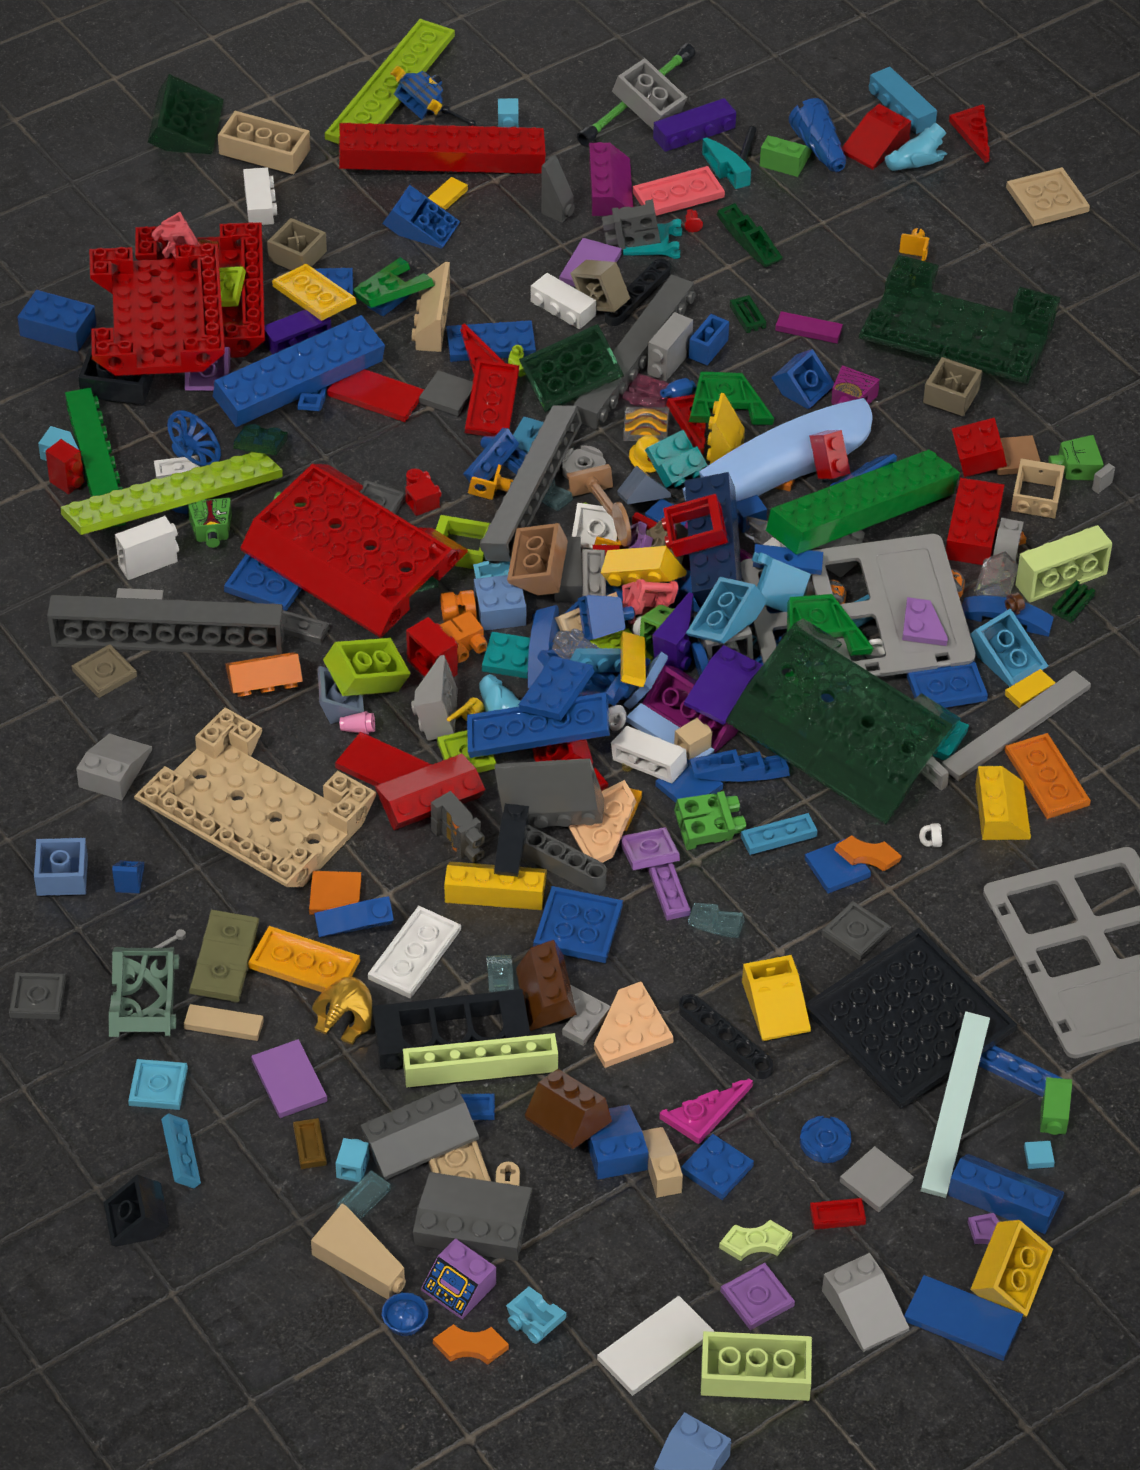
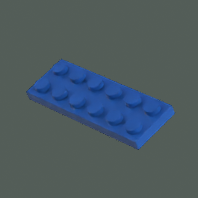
M604 692L577 697L562 720L522 712L519 707L467 715L468 754L470 758L609 736L607 694Z

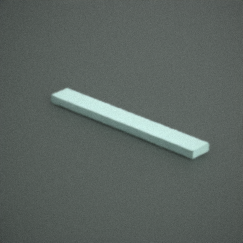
M965 1011L921 1192L943 1198L947 1196L990 1020L989 1017Z

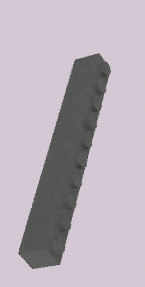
M672 274L574 403L573 406L578 407L582 424L597 429L601 422L606 421L608 413L616 407L618 399L621 395L626 394L628 386L636 380L641 368H645L648 361L649 341L674 312L684 315L686 307L693 303L696 295L694 292V282Z
M553 405L549 414L546 415L545 421L539 429L537 437L532 442L528 454L525 455L524 461L518 469L515 479L511 482L506 496L503 497V501L496 511L493 521L489 524L484 538L481 539L480 548L484 552L486 561H511L516 528L530 526L582 424L577 406Z

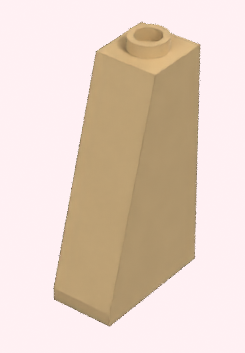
M341 1204L312 1238L311 1248L313 1256L387 1300L395 1293H400L406 1283L404 1267L346 1205Z

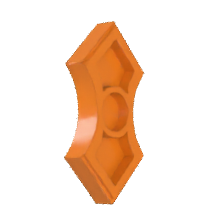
M852 835L838 843L835 847V851L852 866L864 863L873 865L882 871L899 863L902 858L885 841L871 844L860 841Z
M453 1324L433 1339V1345L450 1362L462 1357H473L489 1364L509 1350V1344L492 1327L480 1332H468L461 1330Z

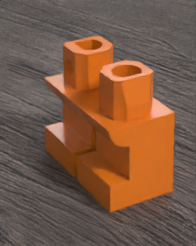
M471 611L453 618L452 621L449 620L440 624L443 631L448 636H452L458 644L457 658L459 663L467 660L469 651L472 649L479 654L486 651L487 641L484 638V628Z

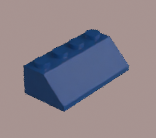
M966 1154L960 1158L951 1176L948 1196L1010 1221L1021 1220L1030 1229L1046 1234L1064 1196V1192Z

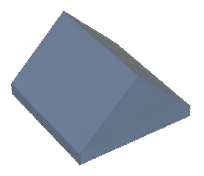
M638 466L633 469L617 490L618 496L627 504L671 497V493L663 485Z
M319 666V703L330 724L340 722V717L364 712L363 695L342 696L328 668Z

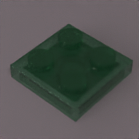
M256 424L245 425L235 438L233 449L277 455L287 441L288 432L281 431V429L275 427L266 429L260 428Z

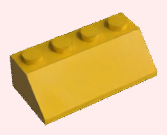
M449 862L447 865L444 884L445 903L542 910L547 869L520 867L519 876L516 877L494 874L495 865Z

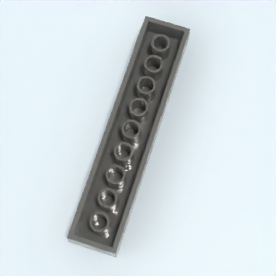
M51 595L47 614L52 647L102 649L111 644L115 649L269 656L279 655L283 652L285 634L282 604Z

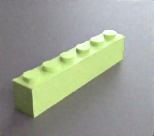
M555 1033L403 1049L406 1087L554 1072L558 1069V1050Z

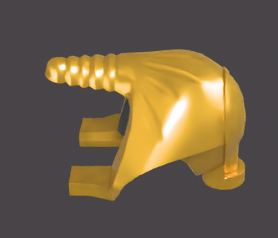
M343 977L325 989L313 1003L312 1010L318 1015V1022L315 1026L316 1031L327 1034L329 1028L334 1026L337 1020L348 1010L353 1012L355 1020L346 1028L341 1037L342 1041L353 1045L355 1040L361 1034L369 1031L371 1027V994L367 986L355 977Z

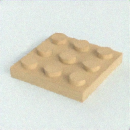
M1063 167L1007 181V190L1033 226L1089 212L1090 205Z

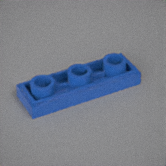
M755 544L754 552L764 553L810 574L821 575L824 552L808 550L796 555L786 547ZM753 562V567L764 568V565Z

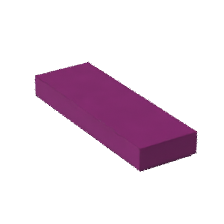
M781 311L775 331L838 343L843 324Z

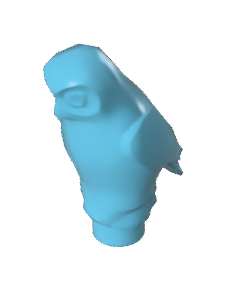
M934 122L930 128H925L919 136L907 141L898 151L895 150L890 155H887L885 157L889 170L897 171L942 161L947 153L936 149L943 143L942 138L947 133Z
M489 674L480 681L479 690L486 712L519 707L520 700L512 691L502 686L501 680Z

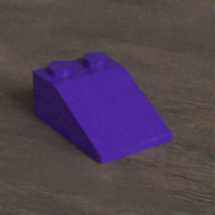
M689 592L653 634L654 659L663 652L668 656L665 665L677 667L681 671L687 670L692 661L691 644L694 637L688 636L686 632L693 622V593Z
M723 645L710 659L685 699L684 705L724 725L760 687L764 665Z

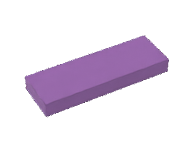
M673 863L647 867L666 920L690 916V908Z

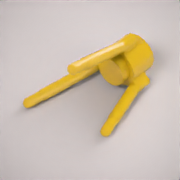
M472 697L464 706L447 717V721L450 722L455 718L458 719L460 716L467 721V715L484 712V704L478 698Z

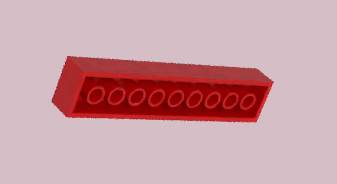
M339 123V169L542 174V165L545 163L544 128Z

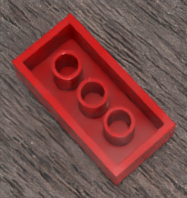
M960 477L946 544L948 560L984 566L990 565L1002 505L1004 484Z

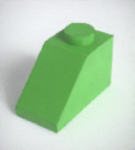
M1046 1077L1041 1103L1040 1132L1053 1135L1066 1134L1070 1112L1072 1079Z

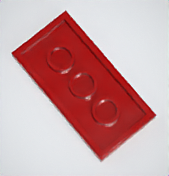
M477 359L465 433L496 436L502 428L510 430L520 365Z
M364 369L331 384L327 390V396L406 422L418 405L419 397L424 389Z
M362 732L357 735L335 762V768L373 786L432 765Z

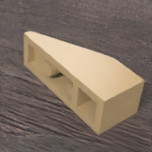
M663 1127L642 1131L649 1152L648 1171L656 1198L682 1193L683 1175L677 1155Z

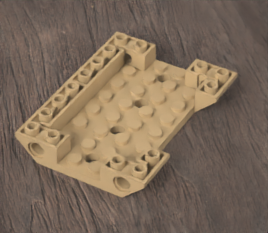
M224 708L195 736L196 750L174 771L164 766L134 798L286 887H304L312 878L313 871H319L363 825L375 799L376 792L337 771L323 785V798L251 757L262 733V728ZM197 775L206 776L205 778L195 779ZM236 796L243 797L242 800H232V798ZM272 818H280V819H281V821H279V822H278V821H276V822H271L270 820H271ZM312 839L320 841L319 843L314 844L308 843V841Z

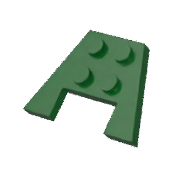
M400 257L366 281L360 283L353 291L356 298L372 308L435 285L432 278L425 273L407 282L397 277L410 270L408 262Z
M700 372L689 422L709 423L711 416L709 408H713L714 402L719 401L720 394L724 393L733 409H748L752 424L773 425L774 417L743 373Z
M832 594L789 598L787 602V661L808 659L810 652L805 640L843 637L850 656L872 653L874 649Z

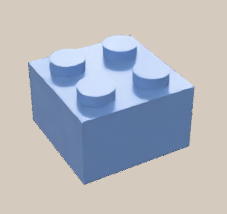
M508 575L474 579L476 610L479 623L484 630L526 626V603L523 590L509 584L507 581Z
M86 838L36 839L34 881L37 896L86 894L88 866Z

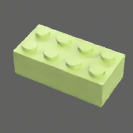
M1097 525L1051 543H1046L1040 547L1026 550L1019 557L1015 585L1027 601L1031 603L1068 589L1075 580L1081 584L1106 575L1112 542Z
M703 1331L701 1395L809 1401L812 1337Z

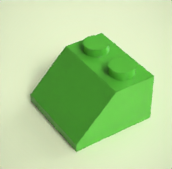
M768 135L761 146L760 167L798 177L810 157L812 149L796 142Z

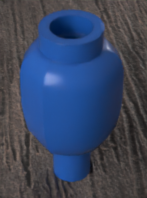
M688 378L678 379L669 383L665 389H662L660 395L663 398L692 395L696 391V384Z

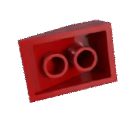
M878 104L865 115L843 145L844 155L873 170L885 160L887 155L898 150L910 140L911 120Z

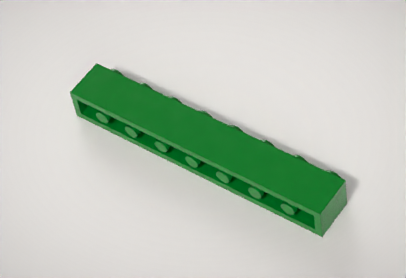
M91 388L65 392L67 410L76 444L81 452L82 466L90 496H100L113 490H122V486L118 487L117 485L120 484L118 471L113 470L116 469L114 456H109L112 453L110 441H105L108 438L106 426H101L104 423L101 410L97 411L99 409L98 397L93 396ZM126 522L111 527L126 525Z

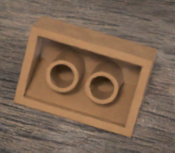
M559 523L516 528L507 578L509 584L536 595L559 593L568 543Z

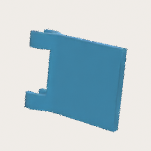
M754 552L752 561L764 565L757 588L767 599L765 605L781 612H787L789 598L804 595L811 574L778 561L764 553Z

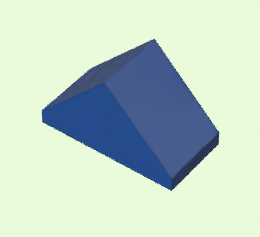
M120 860L113 865L112 872L115 892L140 894L144 862Z

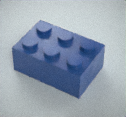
M39 290L34 292L17 317L20 336L77 352L91 334V329H94L97 325L94 305Z

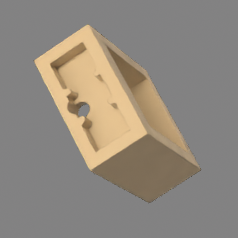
M1021 459L1011 511L1055 518L1065 466ZM1023 481L1055 486L1053 500L1021 495Z

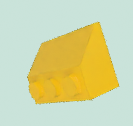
M667 546L607 550L601 574L611 586L626 585L636 582L638 579H644L645 582H670L686 576L687 573Z
M978 766L975 785L982 840L1030 839L1031 834L1023 781L1003 766Z
M1021 1220L997 1222L970 1290L981 1298L1022 1313L1023 1317H1027L1053 1248Z

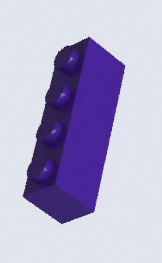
M723 98L654 122L653 138L666 152L735 128L736 111Z

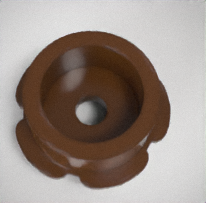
M1019 593L1008 594L1007 600H1005V607L1007 610L1011 609L1012 612L1018 615L1020 614L1019 611L1025 609V602Z

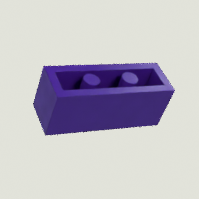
M303 310L265 325V341L263 343L272 354H275L331 329V319L328 317L321 321L307 310Z

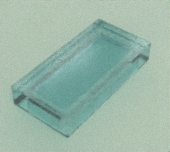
M370 1171L337 1203V1209L341 1204H344L360 1220L391 1190V1184L373 1171Z

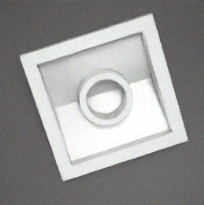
M577 503L572 537H581V548L592 549L596 537L618 541L613 518L606 512L603 506Z

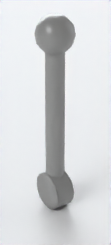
M179 929L176 931V935L153 948H163L177 939L183 940L186 937V932Z

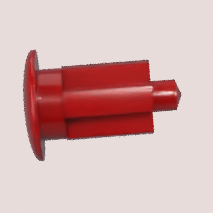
M687 210V215H685L686 222L684 224L686 231L691 233L700 231L703 227V222L698 218L697 211Z

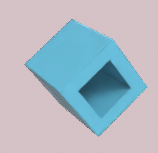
M518 98L498 99V127H518Z
M343 1138L336 1160V1178L362 1183L370 1158L369 1143L359 1139Z

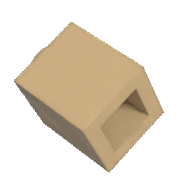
M698 718L675 730L674 744L686 749L688 760L711 748L712 731L708 725L703 724Z

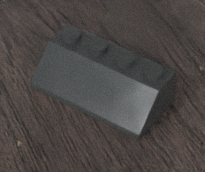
M455 1084L361 1124L364 1141L369 1143V1151L384 1180L479 1139L466 1103Z

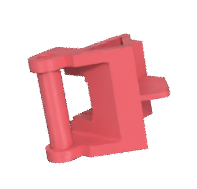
M181 212L164 220L152 233L155 241L160 236L163 240H168L167 246L162 251L165 258L169 257L171 253L176 258L175 245L199 244Z
M638 579L636 582L622 585L623 607L632 606L634 609V619L627 620L628 623H635L637 620L635 615H644L658 605L668 607L674 603L678 592L677 582L657 583Z

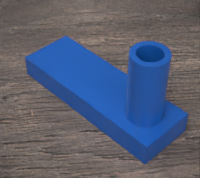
M502 428L496 436H484L481 439V446L484 450L464 472V476L469 482L472 477L488 481L497 471L498 464L502 466L519 446L518 441L508 428ZM476 484L474 487L477 490H481L484 485Z

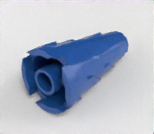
M819 98L803 101V107L799 108L797 105L790 113V126L830 171L839 172L843 170L847 159L840 146L841 142L835 132L836 127L829 115L828 107Z

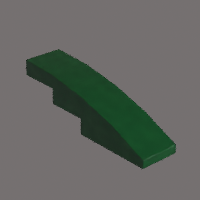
M736 203L718 210L716 215L726 229L762 266L767 267L783 259L761 226L756 227L748 214L744 216Z

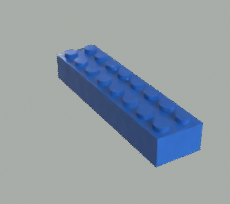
M360 315L214 380L213 397L235 427H238L298 400L301 393L311 394L382 362L385 344L363 316Z

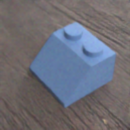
M684 1412L669 1433L654 1466V1470H720L730 1456L731 1439Z

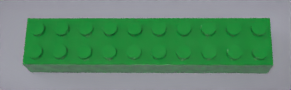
M926 450L771 508L766 531L797 555L953 495L960 472L937 456L935 452Z

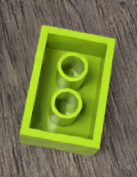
M391 638L335 642L323 659L342 696L398 692L411 674Z

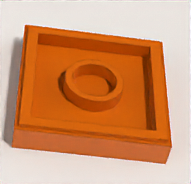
M313 871L309 915L360 902L361 872Z

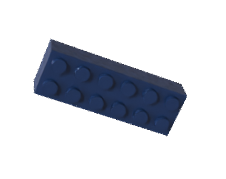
M729 472L685 480L686 502L712 494L717 495L722 506L728 543L689 553L692 593L699 607H702L719 577L742 581L736 491ZM710 514L687 521L688 536L713 530Z

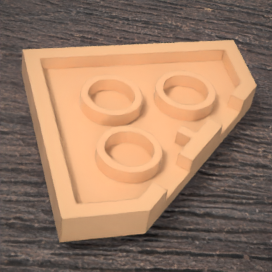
M625 780L602 791L604 797L603 823L568 826L582 853L602 863L613 858L636 804L635 797Z
M642 982L618 990L594 1042V1050L604 1068L673 1043L674 1037Z

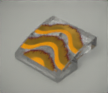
M626 407L623 441H637L646 435L654 436L660 441L667 438L669 408Z

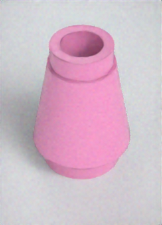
M365 711L340 717V730L354 733L362 732L365 734L374 732V713Z

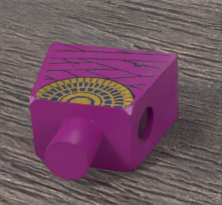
M842 365L832 389L831 403L836 405L864 398L869 405L878 396L880 379Z

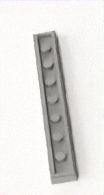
M1072 671L943 761L942 766L949 771L953 778L960 781L977 769L978 766H981L1004 750L1006 745L1014 743L1088 691L1091 683L1076 671Z

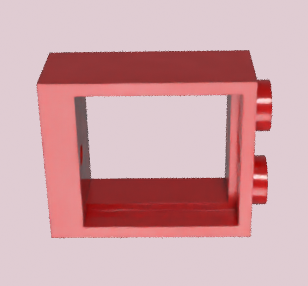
M716 494L663 508L665 517L661 518L664 531L668 533V536L664 537L668 549H672L675 557L728 543L722 506ZM711 515L713 530L678 539L675 524Z

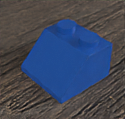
M813 349L795 355L771 377L783 396L807 409L811 408L834 386L832 378Z

